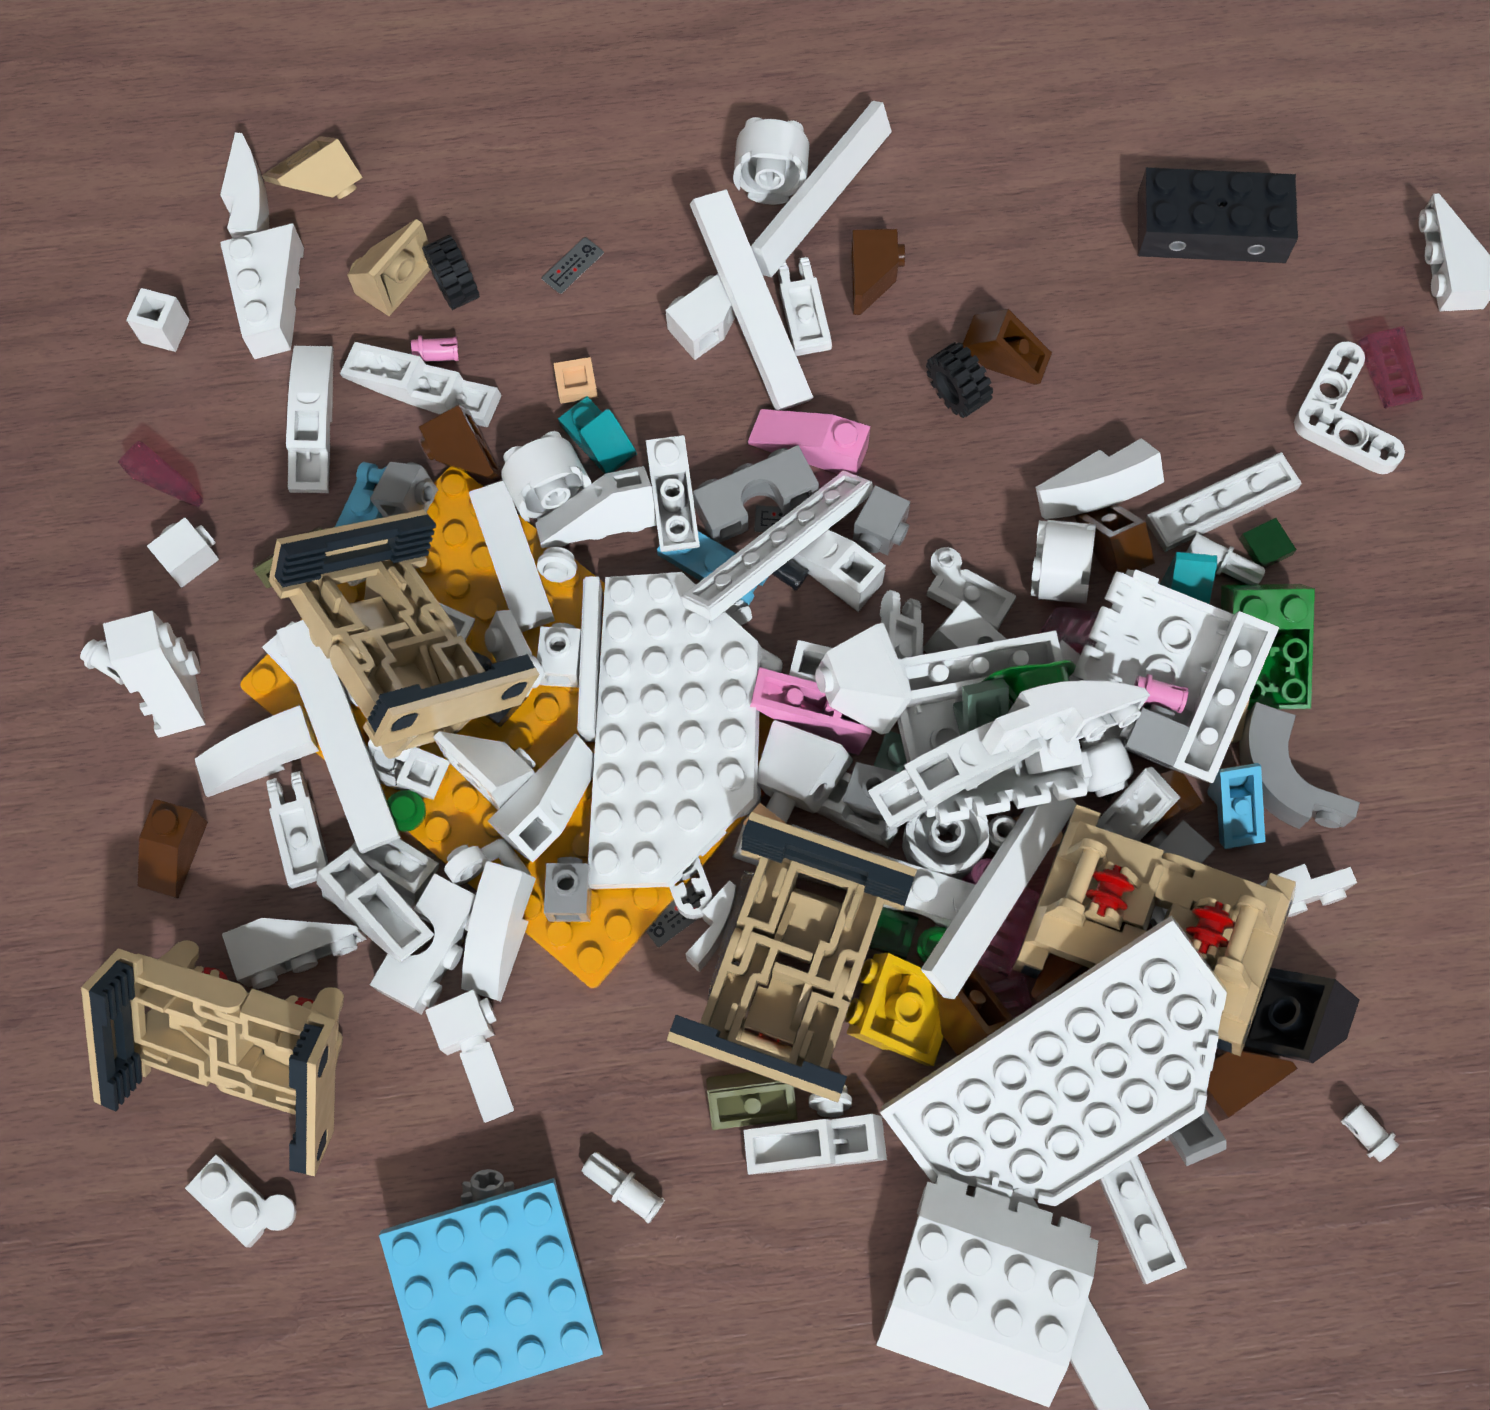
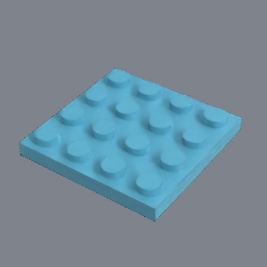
M555 1178L380 1231L379 1238L428 1408L603 1355L602 1344Z

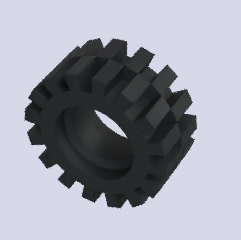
M447 235L422 248L432 275L452 310L480 297L468 264L451 235Z
M953 342L927 360V375L933 380L930 382L932 387L938 390V397L945 400V406L948 409L951 407L952 413L955 415L959 414L962 418L967 417L992 400L993 388L989 386L991 381L984 374L987 371L984 366H979V359L976 355L972 357L971 350L968 347L964 348L962 343L958 342L956 344V342Z

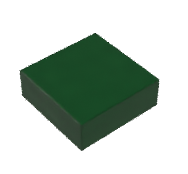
M1277 518L1243 533L1239 538L1253 562L1264 567V569L1292 556L1297 550Z
M883 907L869 948L882 953H890L906 960L919 918Z

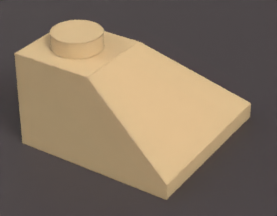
M319 136L261 175L265 182L332 198L337 196L338 199L352 193L357 188L354 183L363 178L338 138Z
M415 219L371 247L363 257L358 258L352 264L350 272L347 274L354 293L388 316L395 311L431 270L422 250L424 246L429 244L422 222Z

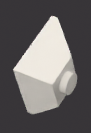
M884 623L875 624L827 651L815 673L817 687L821 693H825L830 707L879 734L889 733L913 698Z
M441 731L433 736L445 758L450 761V764L497 810L535 774L532 768L536 766V763L520 747L514 752L505 742Z

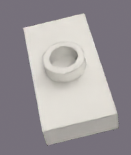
M1153 767L1145 768L1099 818L1096 827L1140 841L1181 797Z

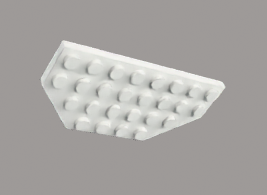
M683 572L605 577L588 864L590 866L589 886L591 889L673 887L684 876L682 872L700 855L703 857L727 833L725 830L742 813L745 815L757 803L759 711L756 707H750L758 669L761 667V646L754 637L725 611L711 621L684 608L681 596L696 584Z
M1171 915L882 1105L880 1113L932 1182H936L938 1174L967 1183L969 1186L979 1187L1006 1197H1011L1012 1191L1022 1188L1030 1191L1032 1197L1038 1199V1203L1057 1206L1204 1114L1210 1072L1213 1069L1219 1037V1024L1227 995L1226 988Z

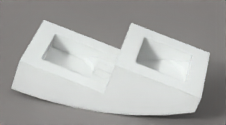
M369 746L367 747L380 784L400 791H413L420 797L434 800L450 761L414 747L407 760L403 762L396 758L388 759L383 752Z
M730 880L701 911L703 920L710 927L685 953L687 961L699 972L717 950L731 921L737 894L736 885Z

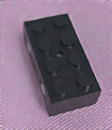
M1146 167L1138 190L1139 257L1267 263L1287 262L1298 240L1296 174Z

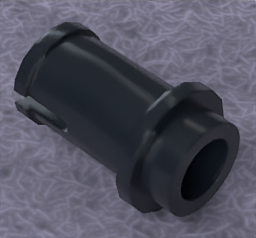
M790 559L773 572L772 575L790 586L794 591H797L807 578L809 570Z

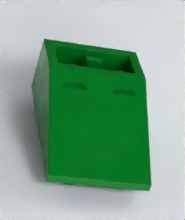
M1303 584L1221 585L1222 610L1232 614L1241 611L1279 627L1250 695L1247 710H1250L1256 702L1275 709H1311L1315 588Z

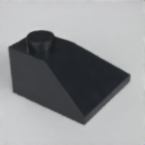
M1270 968L1243 1048L1314 1063L1347 1039L1360 999L1336 979Z

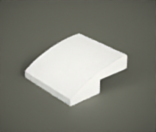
M401 839L394 840L363 854L359 852L356 842L350 847L375 875L378 872L381 873L411 909L414 908L434 873L439 868L438 862ZM322 890V897L333 903Z

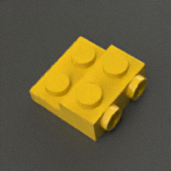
M890 953L874 954L873 959L869 958L863 964L859 981L864 983L859 999L854 998L850 1002L845 1017V1022L850 1024L846 1034L882 1050L894 1051L925 1066H934L944 1037L941 1034L935 986L921 971V967Z

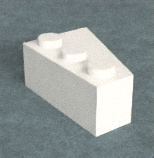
M294 224L220 242L242 338L253 358L259 359L291 350L296 315L295 296L296 289L299 288L300 283L299 265L300 258H303L304 246Z
M153 610L104 623L103 627L110 662L129 692L139 691L145 702L139 703L140 709L144 716L153 715L154 731L158 738L205 725L195 676L200 674L198 658L194 651H188L182 637L174 635L168 622L163 623Z

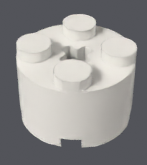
M753 117L746 121L745 128L739 133L736 142L733 180L739 191L741 187L748 192L749 199L762 204L776 205L789 201V196L795 194L807 180L809 141L804 134L802 124L797 121L763 120L758 117Z
M556 431L548 432L541 439L534 440L524 446L512 447L503 456L505 464L501 474L502 480L521 517L530 522L529 518H537L539 521L592 484L571 443L562 438L560 433Z
M1039 520L1036 557H1034L1031 596H1036L1038 599L1086 604L1096 524Z
M969 809V819L940 824L936 816L927 817L925 812L906 822L902 848L907 861L910 864L959 880L963 879L972 871L973 866L983 858L988 847L989 825L987 816L977 817L973 809ZM947 832L953 835L952 841L947 840L943 842L938 838L939 834L945 835Z

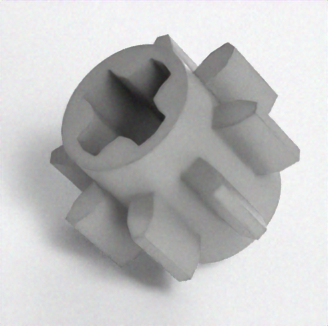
M486 1169L478 1171L471 1177L470 1182L462 1183L461 1206L514 1190V1182L504 1183L503 1175L496 1170Z

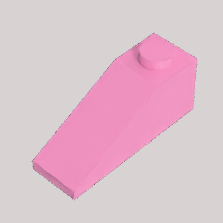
M761 409L749 437L748 445L772 453L781 448L790 449L799 445L809 465L836 474H840L844 470L858 475L868 449L870 426L832 414Z
M759 667L750 707H756L759 712L774 720L839 743L849 753L860 754L871 736L872 729L830 707L825 693L820 692L816 682Z

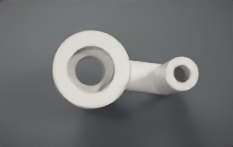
M497 839L481 849L479 846H459L448 855V863L444 868V872L452 883L456 885L469 882L484 870L486 861L491 862L497 858L501 860L504 866L531 875L505 839Z

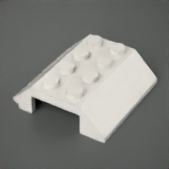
M1128 569L1126 574L1116 572L1105 596V599L1113 603L1111 609L1101 606L1088 636L1097 643L1095 647L1084 646L1072 676L1080 680L1109 681L1134 686L1138 676L1146 677L1147 674L1153 676V680L1179 687H1187L1189 692L1183 712L1170 711L1175 713L1174 721L1190 727V730L1174 766L1167 768L1213 783L1279 627L1241 611L1235 614L1229 613L1158 584L1159 578L1139 570ZM1146 703L1143 708L1149 710L1151 704ZM1118 725L1107 728L1104 732L1106 739L1119 738L1123 743L1126 739L1119 736L1121 728Z
M1056 631L898 659L913 696L897 720L907 763L960 736L953 703L962 701V686L982 682L987 676L1008 667L1048 664L1063 660ZM1009 699V710L1014 704L1011 699ZM1081 752L1084 764L1033 775L1027 774L1024 759L978 785L976 789L969 791L963 789L925 811L927 817L936 816L939 823L944 824L969 819V809H973L975 815L979 817L1009 811L1010 801L1014 802L1017 809L1050 803V793H1053L1058 801L1086 796L1089 778L1092 777L1087 752Z
M938 1174L935 1184L927 1181L917 1210V1221L893 1299L889 1301L876 1345L1049 1407L1068 1369L1094 1278L1098 1240L1090 1238L1091 1226L1062 1216L1059 1219L1058 1226L1052 1225L1053 1213L1022 1202H1018L1015 1212L1008 1209L1010 1198L979 1187L975 1188L973 1197L966 1195L967 1183Z

